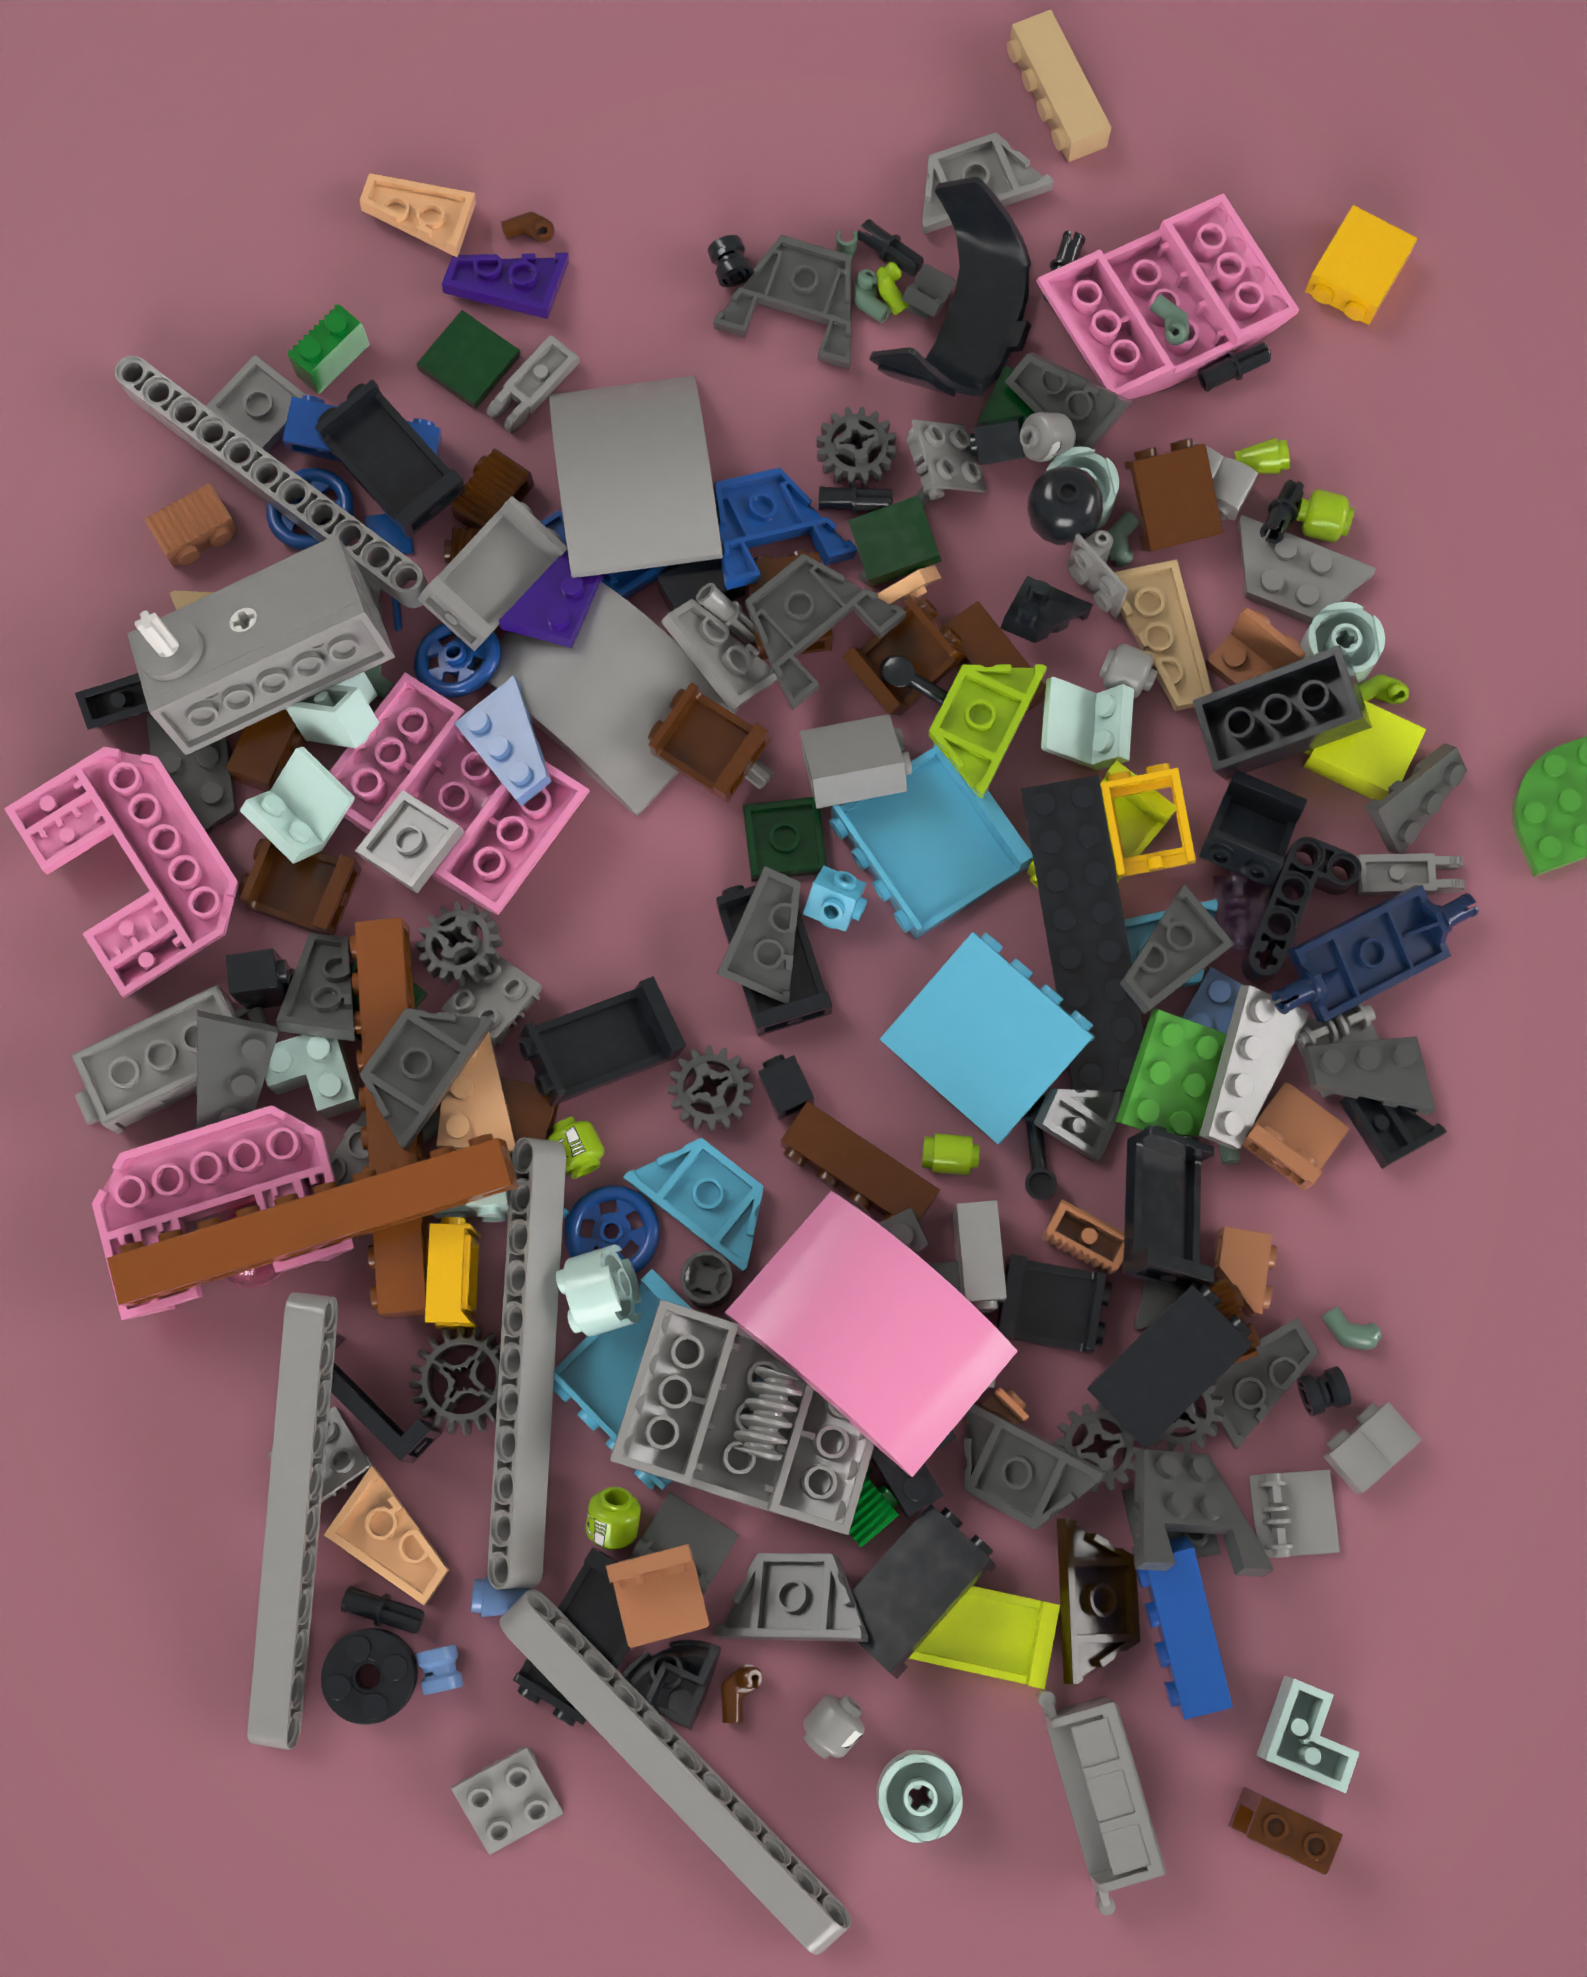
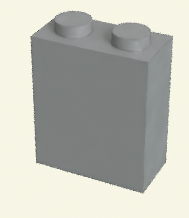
M890 714L800 731L803 761L816 809L907 791L906 775L912 774L911 760L908 752H901L905 749L901 728L894 729Z
M994 1200L957 1203L952 1212L955 1257L956 1261H958L960 1293L982 1314H991L1007 1299L998 1202Z

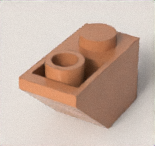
M1224 1226L1217 1233L1213 1264L1214 1273L1220 1280L1227 1278L1230 1286L1236 1285L1239 1288L1244 1300V1308L1241 1309L1247 1316L1257 1317L1263 1314V1308L1268 1309L1270 1306L1272 1286L1267 1285L1266 1282L1268 1269H1273L1275 1266L1277 1247L1271 1245L1272 1234Z

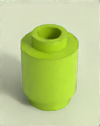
M934 1133V1137L924 1136L922 1168H931V1173L969 1176L971 1168H978L980 1145L972 1144V1136Z

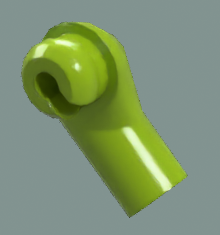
M889 262L885 267L881 266L877 270V283L881 297L891 307V312L894 316H897L907 309L909 304L901 300L903 295L895 284L902 277V272L896 263Z
M1376 675L1359 684L1363 700L1365 701L1375 698L1390 704H1401L1409 697V688L1403 682L1386 675Z

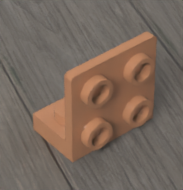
M1246 606L1241 611L1232 632L1206 660L1205 666L1228 685L1232 686L1302 660L1306 654L1296 639L1289 635L1281 634L1272 626L1271 621L1266 615L1260 611H1253Z
M1285 1082L1255 1121L1242 1146L1301 1190L1305 1191L1313 1186L1323 1173L1321 1168L1347 1134L1349 1127L1294 1086Z
M690 1544L606 1566L609 1582H613L627 1644L630 1648L704 1629L709 1626V1619Z

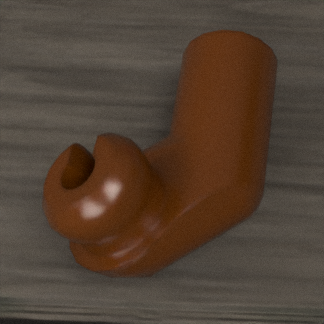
M527 212L500 222L506 240L524 234L536 241L548 242L554 236L552 222L534 212Z
M751 1664L739 1666L723 1681L721 1686L722 1723L743 1722L742 1700L753 1689L759 1688L763 1681L762 1672L757 1667Z

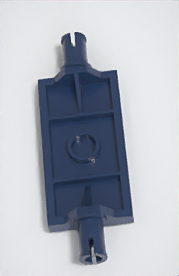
M1415 885L1289 949L1288 953L1299 980L1272 992L1273 1001L1280 998L1282 1000L1274 1004L1281 1014H1287L1290 1010L1309 1001L1317 1022H1326L1451 956L1446 939L1452 927L1470 917L1476 916L1479 912L1478 906L1468 908L1471 904L1476 903L1475 899L1469 893H1464L1443 906L1435 905L1428 899L1423 885Z

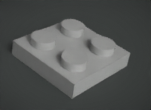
M254 355L206 407L268 452L284 435L291 397L302 399V396L306 394L258 356Z
M402 790L355 851L360 857L415 893H418L465 832L458 824Z

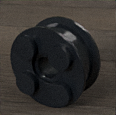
M368 1628L353 1632L340 1639L325 1658L321 1672V1687L324 1697L330 1708L346 1721L360 1725L380 1723L401 1711L411 1699L418 1678L417 1662L409 1645L400 1636L389 1630ZM365 1664L376 1666L380 1672V1681L374 1688L366 1687L360 1680V1671Z

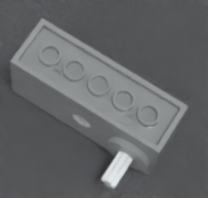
M338 535L330 537L161 618L155 612L150 614L147 610L140 613L141 619L135 621L137 629L127 633L149 713L185 755L395 657L368 580Z

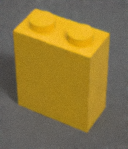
M1353 205L1313 271L1305 292L1312 295L1317 302L1329 304L1344 312L1348 318L1370 325L1408 260L1418 238Z

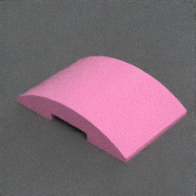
M1224 193L1163 220L1160 228L1150 234L1106 254H1103L1101 249L1038 277L1036 281L1101 386L1127 399L1149 395L1197 376L1199 369L1225 359L1226 354L1229 352L1235 354L1250 347L1299 312L1296 303ZM1160 294L1188 314L1189 336L1181 345H1172L1166 340L1164 320L1150 310L1151 305Z
M404 673L374 712L380 724L369 734L368 740L357 748L348 747L329 771L355 798L344 818L368 835L402 790L458 824L465 832L431 875V878L476 905L499 915L590 791L587 787L545 761L551 783L523 806H520L454 724L466 714V711L409 674Z
M832 1191L725 1312L732 1321L739 1324L740 1328L786 1368L788 1366L849 1419V1423L911 1477L916 1474L1017 1353V1350L1004 1335L944 1277L876 1221Z

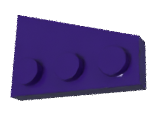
M535 253L522 254V258L501 259L497 254L458 255V258L452 256L442 281V290L445 294L548 319L569 263L568 253H555V258H536Z
M566 550L499 620L501 629L572 648L604 574L572 578L568 550Z

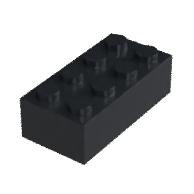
M1340 645L1193 700L1213 771L1225 780L1232 778L1236 769L1247 773L1372 728L1351 658Z

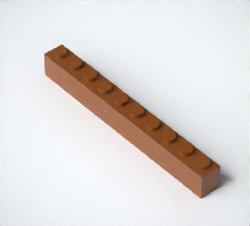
M402 917L355 922V935L350 936V950L353 959L357 958L358 973L352 974V987L354 995L359 996L360 1010L354 1013L355 1029L357 1034H361L362 1049H357L356 1053L357 1066L360 1073L405 1008L415 1009L410 928ZM364 1084V1087L359 1088V1104L361 1111H366L367 1126L361 1128V1141L363 1149L368 1150L369 1165L364 1166L363 1172L376 1170V1174L391 1171V1163L407 1158H414L416 1163L423 1161V1131H420L407 1151L402 1149L366 1085ZM428 1216L373 1232L374 1245L368 1246V1261L370 1268L375 1269L376 1285H371L370 1299L372 1308L377 1309L378 1315L385 1319L425 1315L429 1247Z
M492 1134L477 1136L468 1140L469 1147L454 1151L453 1146L438 1148L429 1152L430 1159L417 1163L414 1158L399 1160L390 1164L391 1171L376 1174V1170L360 1172L351 1176L353 1182L338 1186L337 1182L324 1183L313 1187L314 1194L299 1198L297 1193L285 1195L274 1200L275 1206L260 1210L259 1205L250 1206L236 1211V1218L225 1222L221 1221V1217L211 1218L197 1223L198 1230L183 1234L182 1229L158 1235L159 1242L145 1246L144 1241L119 1247L120 1254L107 1257L118 1305H138L519 1188L507 1143L500 1138L493 1139Z

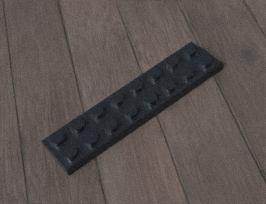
M1099 775L1022 788L1021 792L1056 993L1063 998L1059 1005L1070 1015L1077 1010L1093 1024L1089 1032L1095 1038L1069 1064L1072 1087L1074 1090H1100V1093L1126 1089L1144 1031L1139 1007L1120 985L1121 980L1132 963Z

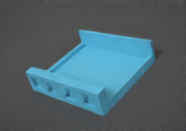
M935 743L932 749L911 761L912 774L906 775V792L849 802L841 806L839 804L833 805L831 810L832 819L829 820L836 835L841 840L846 837L854 848L850 852L858 867L862 871L867 868L875 879L872 885L883 902L889 899L897 911L893 915L899 927L904 933L910 931L915 939L923 936L1029 868L1033 860L1032 852L990 792L987 790L983 799L977 797Z
M972 932L883 1034L880 1040L994 1142L1000 1144L1095 1036L1089 1032L1093 1024L1077 1010L1071 1015L1059 1005L1063 998L1052 988L1045 984L1040 989L1029 979L1033 972L1017 958L1010 963L999 952L1004 947L987 932L982 937Z
M653 1269L641 1279L642 1283L639 1285L641 1302L634 1304L635 1314L641 1312L639 1322L595 1336H587L554 1369V1392L565 1403L571 1397L582 1408L577 1415L593 1431L600 1426L610 1436V1439L605 1444L612 1451L660 1300L692 1309ZM757 1375L756 1382H763V1380ZM639 1470L634 1472L650 1490L655 1485L664 1490L672 1482Z

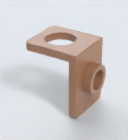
M999 1387L981 1404L1018 1425L1029 1417L1023 1410L1026 1404L1011 1389L1005 1392Z

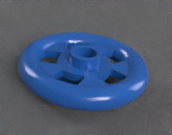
M305 468L294 472L306 482L312 483V486L323 494L332 489L338 497L334 502L352 516L354 515L353 494L347 483L340 476L322 468ZM304 497L298 498L293 504L300 503ZM267 503V522L270 530L279 541L297 550H305L320 543L310 534L306 536L294 533L296 524L286 516H281L278 510Z
M444 623L439 624L422 639L415 653L414 670L417 680L445 698L462 697L480 689L493 676L500 661L501 648L494 631L474 652L456 634V640L450 641L442 647L440 642L455 633ZM438 657L440 666L429 669L430 658ZM475 658L483 659L484 661L477 671H473ZM446 674L457 676V682H444Z
M608 1185L593 1189L583 1195L569 1212L570 1214L565 1224V1243L571 1258L591 1252L595 1246L601 1249L611 1245H618L623 1250L630 1240H633L640 1247L636 1254L629 1259L636 1274L649 1263L655 1254L660 1236L657 1215L649 1201L633 1189L618 1185ZM607 1201H616L618 1211L617 1213L609 1212L601 1215L599 1204ZM636 1211L642 1220L643 1226L632 1231L626 1216ZM583 1220L595 1221L591 1238L581 1237L580 1235ZM609 1225H616L619 1228V1234L614 1239L605 1237L604 1232ZM620 1251L616 1252L621 1260L626 1259Z

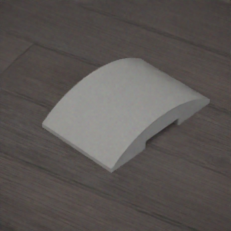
M695 375L549 395L560 499L572 578L723 558L708 449Z
M600 582L572 648L508 631L499 640L501 655L498 667L490 680L485 684L491 691H495L514 675L520 683L523 692L522 697L529 711L532 723L580 764L583 771L636 817L679 773L652 755L648 746L650 742L648 735L658 720L665 721L672 710L669 706L675 694L681 688L686 690L692 682L699 687V691L732 712L680 645L644 613L603 582ZM481 659L472 670L477 671L484 660ZM739 708L734 710L732 713L735 714L739 710Z
M660 1300L610 1461L749 1506L849 1535L874 1444L849 1423V1419L788 1366L786 1368L740 1328L739 1324ZM757 1366L781 1372L798 1379L794 1380L793 1384L803 1392L802 1396H789L788 1398L798 1409L797 1412H784L783 1414L793 1425L792 1428H780L778 1430V1433L788 1440L787 1444L773 1445V1449L782 1455L781 1460L771 1461L732 1448L743 1446L733 1436L734 1432L748 1430V1427L739 1421L740 1415L753 1414V1411L745 1406V1399L759 1397L757 1394L754 1395V1392L749 1388L752 1382H756L757 1375L754 1371Z

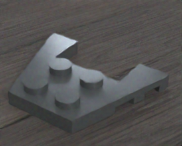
M781 235L753 269V274L743 287H739L732 295L731 302L723 312L720 311L716 315L713 322L714 329L745 338L756 306L758 304L828 325L818 352V361L849 370L851 366L850 255Z
M804 553L745 600L748 613L788 705L792 710L819 690V683L796 657L848 614L854 611L879 639L906 617V612L896 604L892 606L879 599L876 593L867 588L863 590L845 580V576Z
M1143 1449L1135 1456V1501L1139 1503V1520L1134 1523V1536L1139 1538V1551L1134 1554L1136 1569L1167 1571L1175 1565V1559L1167 1535V1531L1223 1535L1235 1575L1264 1577L1274 1570L1272 1563L1209 1454Z

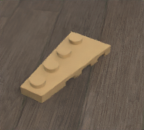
M1177 559L1114 572L1128 588L1120 613L1140 649L1152 655V669L1158 671L1156 678L1173 709L1178 711L1193 708V700L1213 692Z

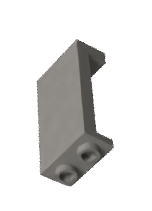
M511 496L444 570L427 585L417 600L475 652L500 624L499 620L552 563L564 554L567 547L562 543L560 536L554 530L546 528L534 517L532 510L526 504L518 502Z

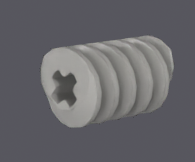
M757 1366L754 1372L764 1381L752 1382L749 1386L751 1391L759 1397L745 1399V1406L753 1411V1414L740 1415L739 1421L748 1427V1430L734 1432L733 1436L743 1446L732 1448L771 1461L781 1460L782 1455L773 1449V1445L787 1444L788 1440L778 1433V1430L780 1428H792L793 1425L783 1414L784 1412H797L798 1409L788 1398L789 1396H802L803 1392L793 1384L794 1380L798 1379L781 1372Z

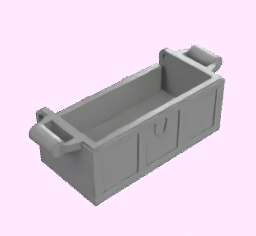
M215 985L72 1054L73 1061L85 1085L84 1089L75 1095V1098L87 1125L101 1122L104 1127L119 1134L125 1131L126 1126L159 1110L166 1109L170 1105L196 1093L197 1010L238 1019L248 1015L252 1022L269 1025L262 1008L255 1007L253 1009L237 1010L231 997L219 985Z
M1042 1689L1038 1691L1036 1701L1042 1706L1044 1712L1043 1717L1089 1877L1096 1893L1095 1905L1103 1915H1111L1114 1913L1116 1906L1108 1894L1109 1891L1165 1875L1166 1872L1116 1702L1103 1696L1055 1710V1695L1049 1690Z

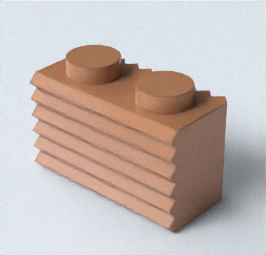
M206 483L204 487H199L198 490L192 491L191 494H186L184 498H179L178 501L173 502L171 505H166L164 509H160L157 513H153L145 518V522L173 567L179 564L189 565L199 558L200 552L211 546L220 547L227 544L232 539V534L238 532L235 523L211 483Z
M1061 1200L1041 1236L1043 1242L1049 1240L1050 1245L1056 1244L1057 1249L1063 1248L1064 1253L1070 1252L1071 1257L1077 1255L1078 1261L1084 1259L1085 1265L1091 1263L1092 1268L1098 1267L1100 1271L1107 1272V1276L1112 1275L1119 1269L1124 1259V1232L1069 1202Z

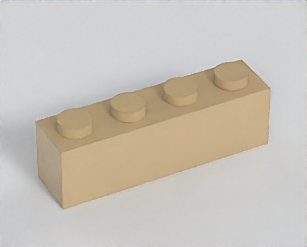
M1050 9L1012 24L1010 41L1007 42L1009 57L1013 63H1018L1022 71V81L1028 92L1032 91L1037 100L1038 114L1042 121L1048 122L1052 130L1051 136L1055 148L1058 151L1062 150L1067 162L1107 148L1111 125L1052 10Z

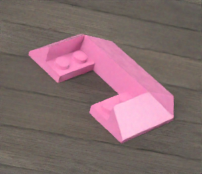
M103 747L4 808L39 866L47 875L114 834L148 887V893L82 933L124 999L226 935L239 882L157 756L147 754L136 755L121 752L120 749Z
M270 1105L119 1153L112 1166L114 1170L104 1188L99 1189L92 1202V1207L108 1265L107 1257L120 1254L119 1247L138 1241H144L145 1246L159 1242L158 1235L168 1231L182 1229L183 1234L187 1233L184 1223L254 1201L260 1206V1210L275 1206L274 1200L276 1198L295 1193L298 1194L299 1198L314 1194L313 1187L324 1183L336 1182L323 1132ZM352 1239L275 1262L273 1263L275 1272H283L315 1261H329L354 1249ZM200 1285L134 1306L118 1305L121 1320L176 1309L175 1305L203 1297Z

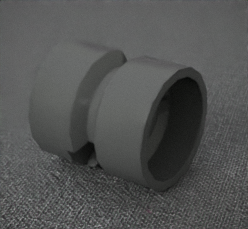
M701 1251L689 1257L681 1269L680 1281L683 1291L693 1304L700 1308L711 1309L721 1306L729 1299L733 1291L734 1278L730 1264L723 1256L712 1251Z

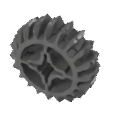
M458 1327L457 1338L455 1339L449 1329H443L442 1337L445 1343L440 1344L437 1339L430 1337L428 1343L434 1351L429 1354L425 1350H418L417 1355L426 1360L424 1367L418 1364L411 1365V1371L422 1374L421 1380L409 1381V1387L414 1389L422 1388L423 1391L415 1395L412 1401L414 1404L428 1403L421 1410L420 1415L422 1418H427L436 1413L432 1421V1427L439 1429L448 1420L446 1431L451 1435L455 1434L459 1423H461L462 1433L465 1436L471 1435L473 1422L476 1423L480 1432L487 1431V1424L484 1418L488 1416L496 1424L497 1413L495 1410L497 1409L501 1344L492 1348L497 1339V1335L493 1332H490L481 1341V1327L474 1328L470 1338H468L465 1327ZM464 1347L477 1348L473 1356H469L463 1364L452 1365L443 1360L448 1353ZM487 1356L492 1360L496 1370V1386L494 1391L486 1387L481 1380V1371L485 1365L483 1362ZM449 1369L458 1374L461 1372L465 1375L466 1370H471L469 1378L474 1381L473 1384L478 1386L481 1391L479 1392L472 1387L466 1388L464 1386L463 1391H459L460 1382L456 1380L454 1375L448 1372ZM435 1370L443 1374L448 1381V1389L444 1395L446 1399L442 1405L436 1398L433 1388ZM470 1395H476L487 1402L483 1407L471 1413H452L457 1404L460 1405L462 1400Z

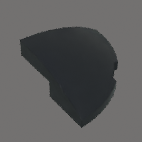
M678 1640L670 1642L669 1646L671 1648L662 1650L654 1655L645 1652L627 1667L622 1676L662 1717L692 1730L711 1683L722 1648L718 1645L699 1640Z

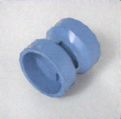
M457 1644L415 1653L417 1665L423 1669L425 1676L421 1681L423 1695L464 1686L462 1673L456 1670L455 1661L459 1657Z

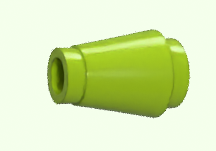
M1277 437L1234 451V460L1248 465L1257 471L1258 474H1281L1282 470L1290 469L1289 450L1286 439L1277 440Z

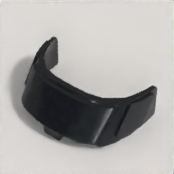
M971 177L938 183L935 188V193L943 204L957 236L960 264L956 289L935 344L926 358L911 347L873 351L869 358L871 362L878 366L877 370L891 378L955 397L956 393L982 396L983 392L999 377L1011 352L1023 350L1032 326L1027 320L1022 321L1029 296V269L1031 267V260L1023 237L1012 217L992 190L979 177Z

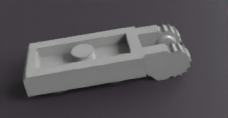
M549 336L503 385V390L487 407V415L492 419L499 418L508 409L512 399L516 401L519 405L509 414L504 423V428L513 433L522 426L529 413L532 414L580 363L579 356L554 336Z
M1434 853L1361 854L1356 856L1362 866L1361 876L1356 881L1357 896L1397 895L1415 885H1423L1427 895H1432L1435 892L1439 894L1456 893L1465 890V881L1436 879V870H1456L1463 867V857L1435 856Z

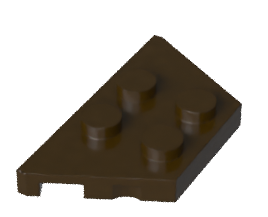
M1071 1518L1057 1519L1064 1684H1079L1084 1680V1675L1096 1667H1104L1113 1661L1120 1651H1127L1139 1643L1140 1624L1134 1555L1122 1548L1113 1547L1109 1540L1097 1533L1085 1531L1076 1525L1077 1521Z

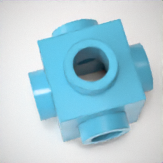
M823 866L813 882L803 915L820 921L828 928L846 932L852 919L859 921L862 917L868 901L862 897L867 883L858 880L851 873L836 871Z

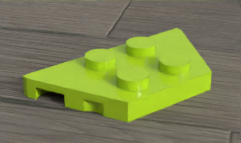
M999 664L993 667H984L982 665L961 666L929 730L928 736L977 797L983 799L1046 673L1047 666L1043 664H1035L1034 668H1011V664Z

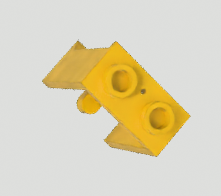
M1169 763L1149 766L1146 768L1147 774L1131 777L1130 771L1107 775V782L1100 783L1118 878L1196 863L1179 769H1170ZM1171 787L1182 847L1125 858L1114 798Z
M441 1217V1224L430 1223L425 1323H435L436 1329L465 1327L467 1330H473L478 1328L471 1315H476L480 1243L475 1238H481V1234L471 1223H466L465 1218Z

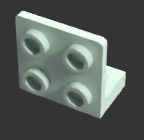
M1056 677L1048 678L1045 689L1042 750L1095 770L1110 767L1116 760L1120 763L1129 761L1134 689L1122 684L1095 693Z
M299 747L293 752L271 790L247 799L240 812L294 864L323 850L355 798L304 747Z

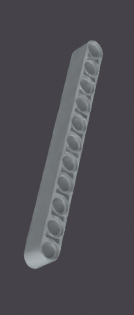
M130 355L117 363L114 372L115 377L133 402L319 542L338 535L364 576L402 605L408 608H417L423 605L417 598L429 583L421 568L415 562L144 359ZM194 417L191 421L186 422L189 418ZM221 437L218 441L213 442L216 438ZM249 457L246 461L239 463L243 458ZM276 477L273 482L266 484L270 478ZM304 497L300 503L293 504L298 498ZM332 518L329 523L320 525L325 519ZM360 539L357 544L347 546L352 540ZM388 560L384 566L375 567L379 561ZM417 581L411 588L403 589L407 582Z
M526 1137L520 1138L513 1148L512 1164L519 1188L510 1190L487 1566L489 1582L497 1590L536 1587L542 1578L559 1294L556 1272L560 1270L566 1151L560 1141Z
M300 1292L290 1294L284 1312L247 1731L250 1744L292 1750L296 1746L302 1727L338 1320V1302L336 1297Z
M536 1589L527 1590L500 1618V1626L513 1644L808 1951L815 1955H820L851 1927V1917L844 1905L543 1593Z

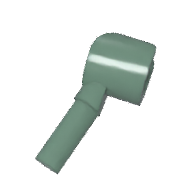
M839 230L836 234V251L850 255L851 273L852 256L857 252L858 235L853 230V240L844 242L840 239L841 230Z

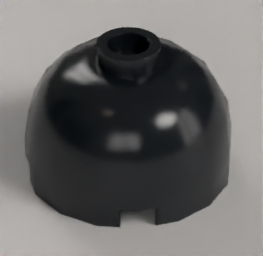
M1058 466L1046 471L1035 481L1028 496L1027 510L1031 527L1043 540L1055 545L1073 543L1077 534H1080L1084 540L1096 531L1103 514V494L1098 482L1087 471L1075 466Z

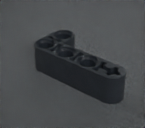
M1302 837L1293 843L1284 856L1283 866L1271 887L1242 960V972L1249 981L1257 984L1266 983L1281 969L1313 888L1332 895H1340L1347 892L1361 876L1362 866L1355 855L1312 837ZM1296 852H1304L1309 855L1312 865L1306 866L1299 863L1296 859ZM1337 866L1344 869L1348 880L1343 881L1336 878L1332 872V867ZM1290 886L1294 888L1298 893V900L1286 898L1282 892V887ZM1275 920L1280 922L1285 930L1284 935H1276L1271 932L1268 927V921ZM1266 948L1272 949L1265 960L1267 968L1262 969L1259 967L1260 960L1258 958Z

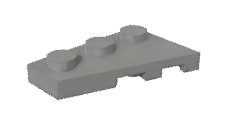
M691 599L668 613L661 621L732 712L778 681L773 668L758 657L760 651H757L749 643L744 646L729 634V627L695 600Z

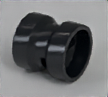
M738 235L723 236L709 245L707 251L711 263L717 266L715 273L719 285L722 287H735L746 282L751 277L753 270L749 259L743 255L745 248Z
M1338 1366L1324 1370L1323 1374L1317 1377L1310 1374L1297 1379L1301 1400L1311 1417L1324 1413L1326 1408L1330 1406L1341 1408L1351 1404V1394L1347 1381Z

